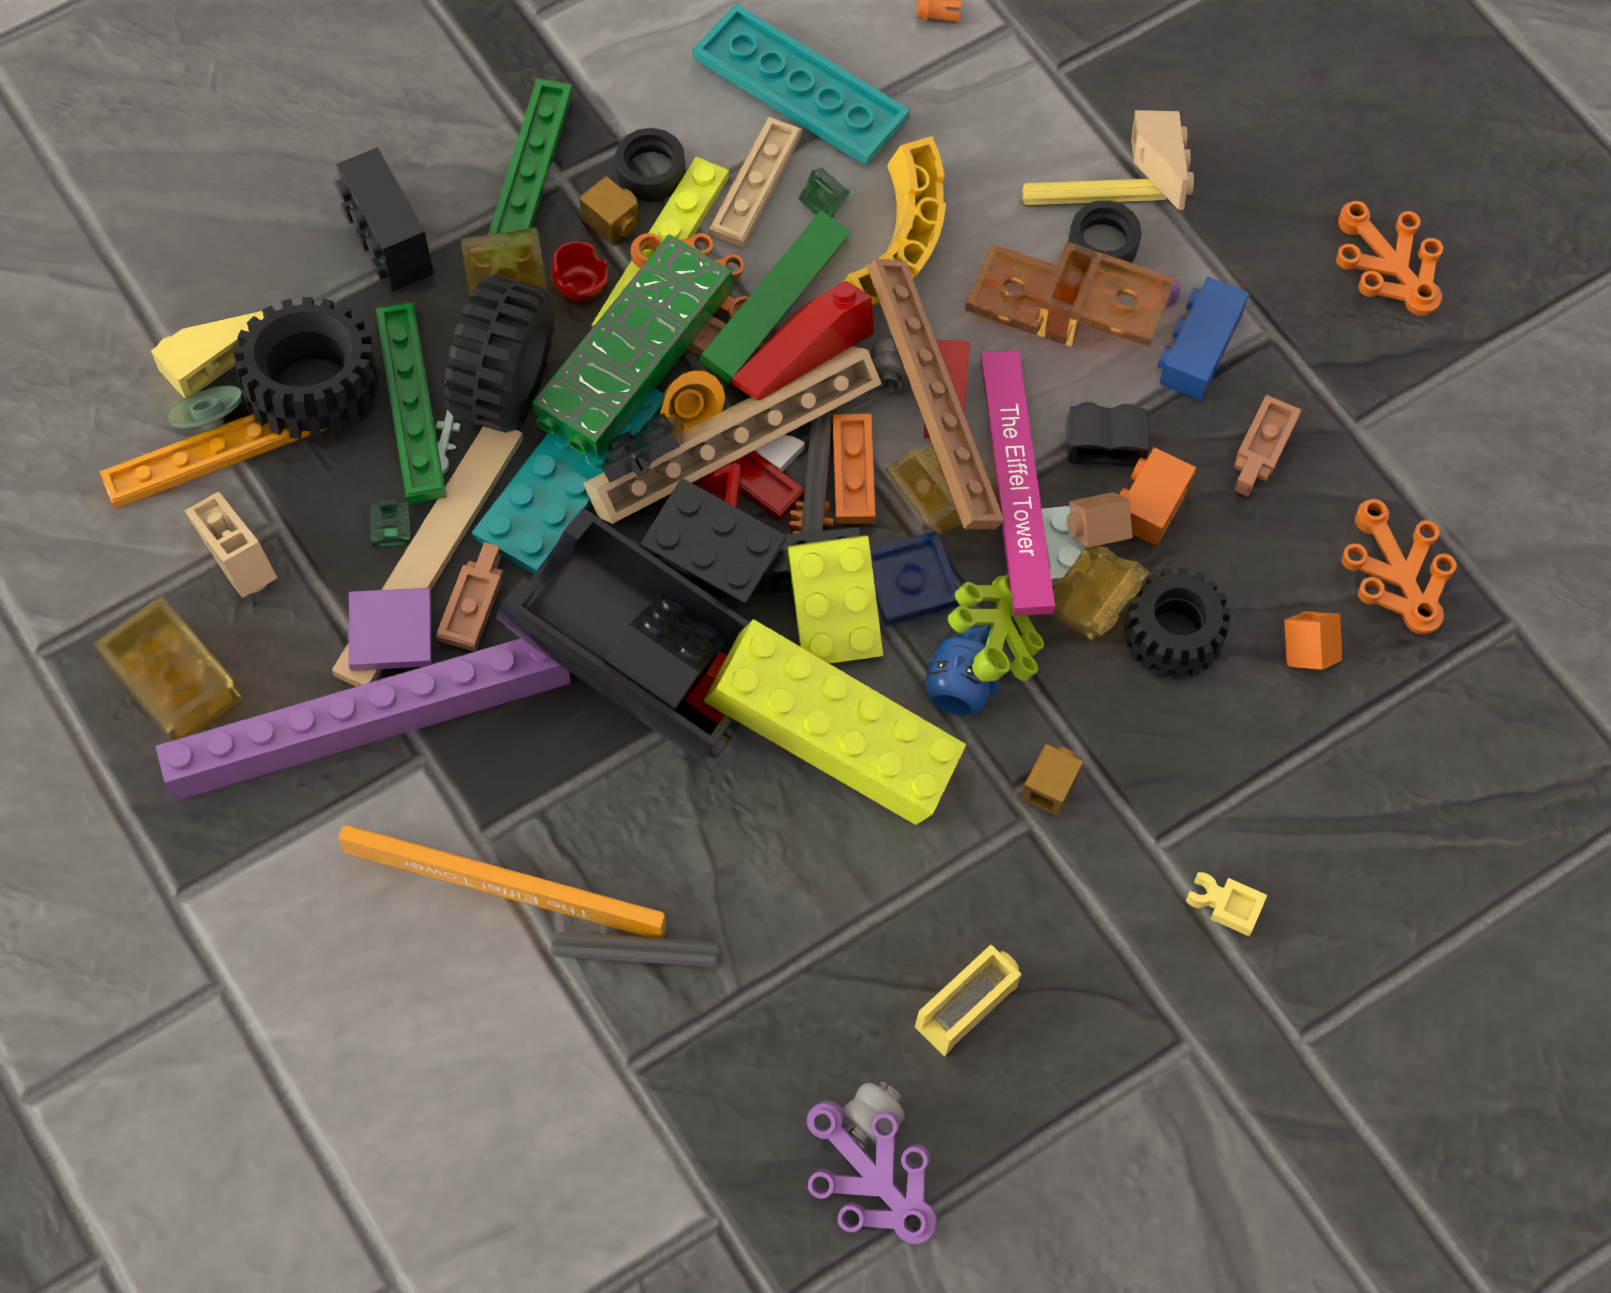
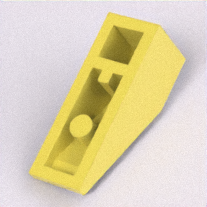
M259 311L183 328L173 336L164 338L157 347L151 350L159 371L184 398L199 392L235 366L234 345L239 346L238 334L241 329L249 332L247 321L253 316L262 320L264 318L263 312Z

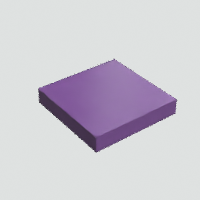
M430 588L349 592L350 671L412 668L432 665Z

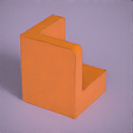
M1304 611L1284 620L1286 660L1289 667L1323 670L1342 660L1340 614Z

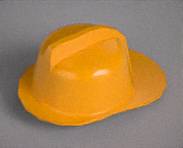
M694 370L684 373L668 385L665 390L660 414L664 413L666 417H669L677 412L684 425L683 431L722 412L725 400L723 386L715 376L706 371Z

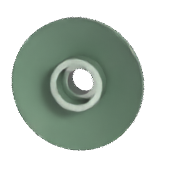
M218 386L197 392L177 403L169 411L167 419L170 425L177 428L201 426L202 430L205 431L215 429L224 423L223 417L231 413L242 402V391L236 386Z

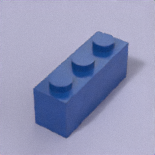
M1208 276L1201 289L1194 287L1186 305V309L1190 310L1187 318L1180 316L1171 338L1176 339L1172 348L1165 346L1157 367L1163 369L1159 382L1160 385L1202 401L1243 315L1249 296L1248 292Z

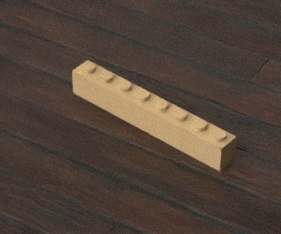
M851 346L763 399L757 401L750 397L683 431L680 447L653 461L647 473L643 472V475H637L634 472H630L611 483L605 473H602L584 482V487L598 517L613 524L671 494L681 477L692 483L882 383L868 350Z

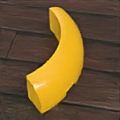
M933 136L900 145L887 164L895 189L897 204L896 223L891 243L886 253L878 259L906 261L912 278L920 272L931 256L939 239L945 216L946 202H944L943 190L945 175ZM868 266L861 270L850 273L844 281L850 282L871 295L873 308L880 304L867 269Z

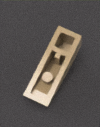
M220 492L184 510L226 577L242 598L251 593L261 591L268 583L277 579L259 541Z

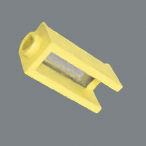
M990 945L919 1010L915 1028L945 1057L957 1042L1005 997L1017 989L1022 975L1018 971V964L1008 953L1004 951L999 952Z

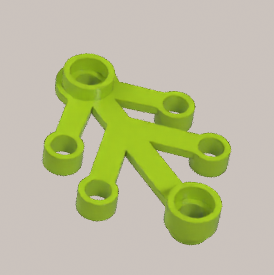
M1008 574L998 576L992 582V585H975L972 582L964 583L955 592L956 600L960 606L948 615L950 626L961 634L966 633L973 626H991L985 648L974 657V663L972 664L974 674L983 682L997 681L1011 668L1016 678L1021 681H1027L1038 671L1037 663L1032 657L1044 647V641L1036 632L1028 615L1014 616ZM981 601H991L997 604L996 609L973 608ZM1011 616H1013L1015 622L1017 623L1022 633L1021 636L1019 635L1015 625L1013 624ZM1005 639L1015 657L1011 663L1002 651Z

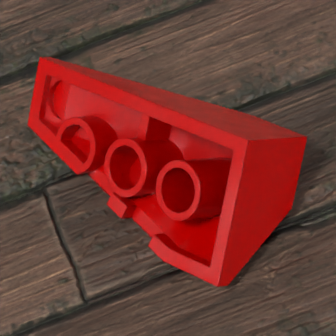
M844 281L794 311L732 377L733 385L759 401L874 334L872 296L850 282Z

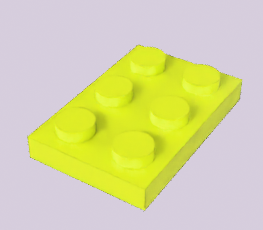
M864 535L787 546L800 647L829 664L883 656L869 537Z

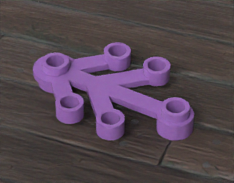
M822 1101L815 1105L807 1116L809 1130L818 1138H828L861 1176L837 1175L829 1170L820 1169L808 1180L810 1193L819 1199L827 1198L832 1193L880 1196L892 1210L864 1209L858 1203H848L839 1211L838 1223L840 1227L847 1232H856L861 1227L894 1229L898 1237L907 1243L919 1244L927 1241L933 1235L937 1226V1216L933 1207L924 1201L925 1168L930 1162L928 1150L922 1145L914 1144L909 1146L902 1154L901 1163L908 1172L907 1193L905 1197L894 1184L895 1135L900 1128V1121L897 1115L890 1111H882L872 1120L871 1130L874 1136L877 1137L875 1163L843 1127L845 1117L842 1108L837 1103ZM819 1114H825L830 1118V1128L823 1129L818 1125L817 1117ZM879 1119H889L893 1125L892 1132H882L878 1126ZM910 1152L921 1154L923 1157V1164L921 1166H913L909 1162L908 1155ZM816 1178H826L829 1182V1190H819L815 1183ZM847 1210H853L859 1215L858 1224L847 1222L845 1219V1212ZM908 1215H916L920 1218L921 1227L919 1229H912L908 1226L906 1221Z

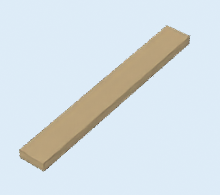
M482 427L445 487L447 497L436 501L382 590L430 588L432 590L522 443V432L513 430L504 433ZM348 643L334 665L332 673L334 677L357 687L376 681L383 669L350 671Z

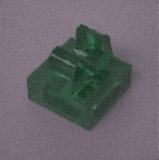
M820 167L812 170L798 199L815 215L822 210L833 218L836 211L844 205L850 191Z
M396 499L379 500V504L370 505V541L372 547L409 545L411 543L410 504L407 502L397 503Z

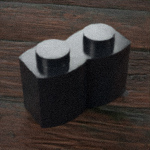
M1084 402L1070 407L1066 421L1067 461L1086 465L1108 463L1117 466H1136L1140 458L1146 460L1149 451L1147 410L1132 404H1121L1113 408H1106L1092 402Z

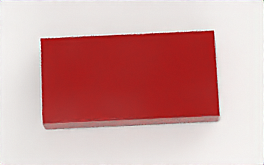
M755 451L725 465L728 466L733 463L740 465L741 493L779 522L796 506V501H800L804 497V488Z

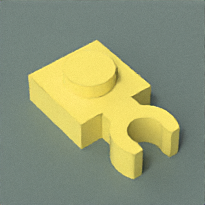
M1198 872L1194 883L1203 886L1207 893L1205 895H1198L1190 891L1186 902L1196 908L1207 906L1214 908L1211 920L1250 936L1267 895L1228 878L1224 888L1217 885L1212 876L1207 873Z

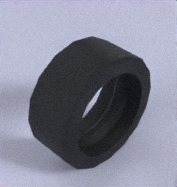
M657 128L638 129L627 134L618 144L615 152L617 181L622 189L626 188L631 191L636 199L655 201L671 196L686 173L683 146L674 135L666 130ZM647 152L663 154L672 161V167L667 172L653 177L637 175L629 169L628 164L634 157Z
M1110 200L1094 201L1083 206L1074 215L1068 238L1069 252L1075 262L1086 271L1100 275L1120 272L1135 260L1142 235L1140 222L1134 212L1123 204ZM1106 224L1120 230L1127 241L1124 247L1117 250L1103 251L1089 245L1083 238V232L1086 228L1093 225Z

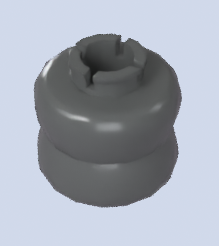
M893 336L880 338L874 343L871 350L872 362L882 383L877 387L886 392H897L908 388L911 384Z

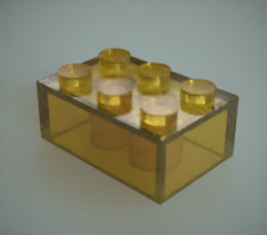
M159 596L94 643L105 665L170 742L198 733L242 700L234 679L162 596Z

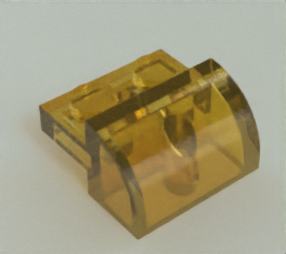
M932 443L923 450L916 446L885 468L887 474L931 532L936 534L944 533L962 524ZM989 480V482H990V484H991V487H992V489H993L994 495H996V494H997L996 487H995V486L992 484V482Z
M1086 546L1053 590L1055 610L1054 614L1051 615L1073 631L1090 640H1093L1096 635L1102 637L1106 631L1115 625L1119 612L1128 600L1132 599L1140 591L1142 581L1149 572L1138 562L1118 558L1106 547Z

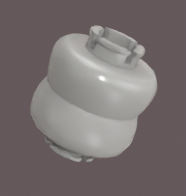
M869 1082L863 1084L858 1089L854 1099L842 1109L845 1117V1130L856 1142L859 1140L858 1144L861 1147H865L866 1143L876 1147L877 1137L874 1136L871 1130L872 1120L880 1112L890 1111L897 1115L901 1123L904 1120L905 1113L899 1102L903 1099L895 1089L884 1082H880L879 1086ZM887 1118L879 1119L878 1126L880 1130L884 1133H890L893 1129L892 1122Z

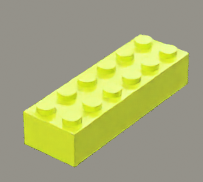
M754 619L739 633L703 701L915 825L933 815L966 746L962 741Z

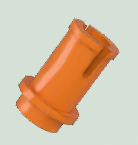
M918 0L916 17L923 18V22H927V19H937L959 23L961 12L948 11L946 9H961L962 0Z

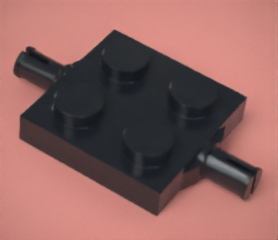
M677 412L669 417H666L664 413L657 415L647 421L642 426L640 432L632 435L628 431L610 442L611 447L607 450L602 468L610 483L630 472H634L637 475H643V472L647 473L653 461L680 447L684 425Z

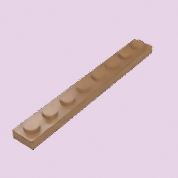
M874 259L867 269L964 529H997L1004 522V518L906 261Z

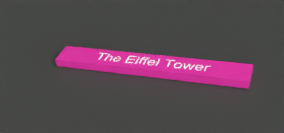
M1019 351L981 352L980 361L999 507L1004 518L1002 530L1014 616L1054 614L1055 602Z

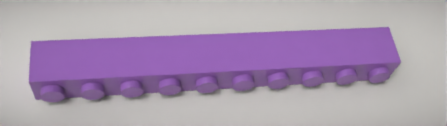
M520 638L155 747L164 782L174 801H178L571 683L570 674L565 668Z

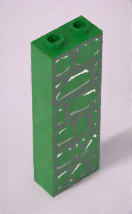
M668 234L532 402L537 425L550 435H555L556 433L566 439L568 444L582 455L589 453L599 460L610 447V442L621 433L733 291L732 270Z

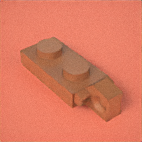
M1269 395L1265 396L1235 459L1234 469L1241 471L1234 489L1235 492L1248 497L1257 478L1266 482L1268 476L1272 475L1302 409Z
M484 542L477 562L469 561L467 566H462L436 633L438 642L476 652L502 584L504 572L498 569L502 557L499 553V546Z

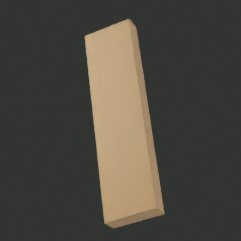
M771 117L767 118L709 228V236L744 248L802 137V128Z

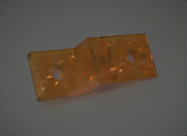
M1070 242L1066 243L1057 265L991 243L967 298L965 311L1071 347L1081 324L1150 347L1176 278ZM1015 283L1020 285L1023 291L1019 294H1010L1004 289V286ZM1120 295H1129L1135 299L1136 303L1131 306H1124L1116 298Z

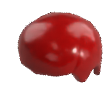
M572 241L563 244L553 254L551 269L553 284L568 299L579 302L593 299L599 296L608 285L607 261L599 259L596 255L595 247L590 243Z

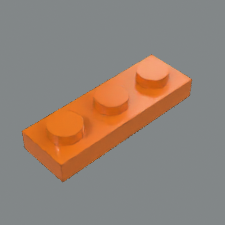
M871 413L833 414L836 524H875Z

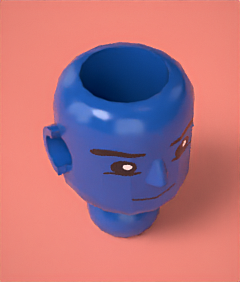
M973 626L964 634L958 633V636L945 639L937 647L934 658H929L928 673L923 678V681L926 682L925 694L929 701L938 709L957 716H971L977 714L985 707L989 695H996L1000 678L997 681L983 682L976 677L972 670L974 657L985 648L991 626Z

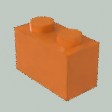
M1155 447L1147 460L1139 459L1131 475V479L1135 482L1130 490L1123 488L1119 494L1129 499L1133 535L1158 546L1191 487L1197 467Z

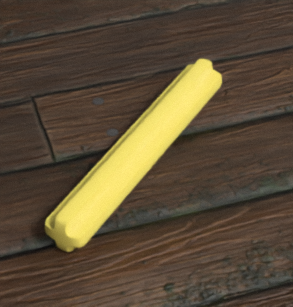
M1150 179L1025 183L1022 188V200L1025 205L1092 203L1094 201L1107 200L1127 202L1167 199Z

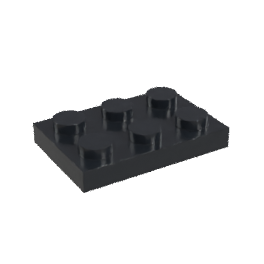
M681 477L640 543V547L656 558L746 607L785 543L786 535Z

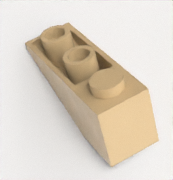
M1135 110L1131 138L1134 163L1178 210H1184L1186 195H1192L1194 187L1193 172H1188L1190 169L1191 153L1190 149H1186L1187 126H1181L1179 111Z

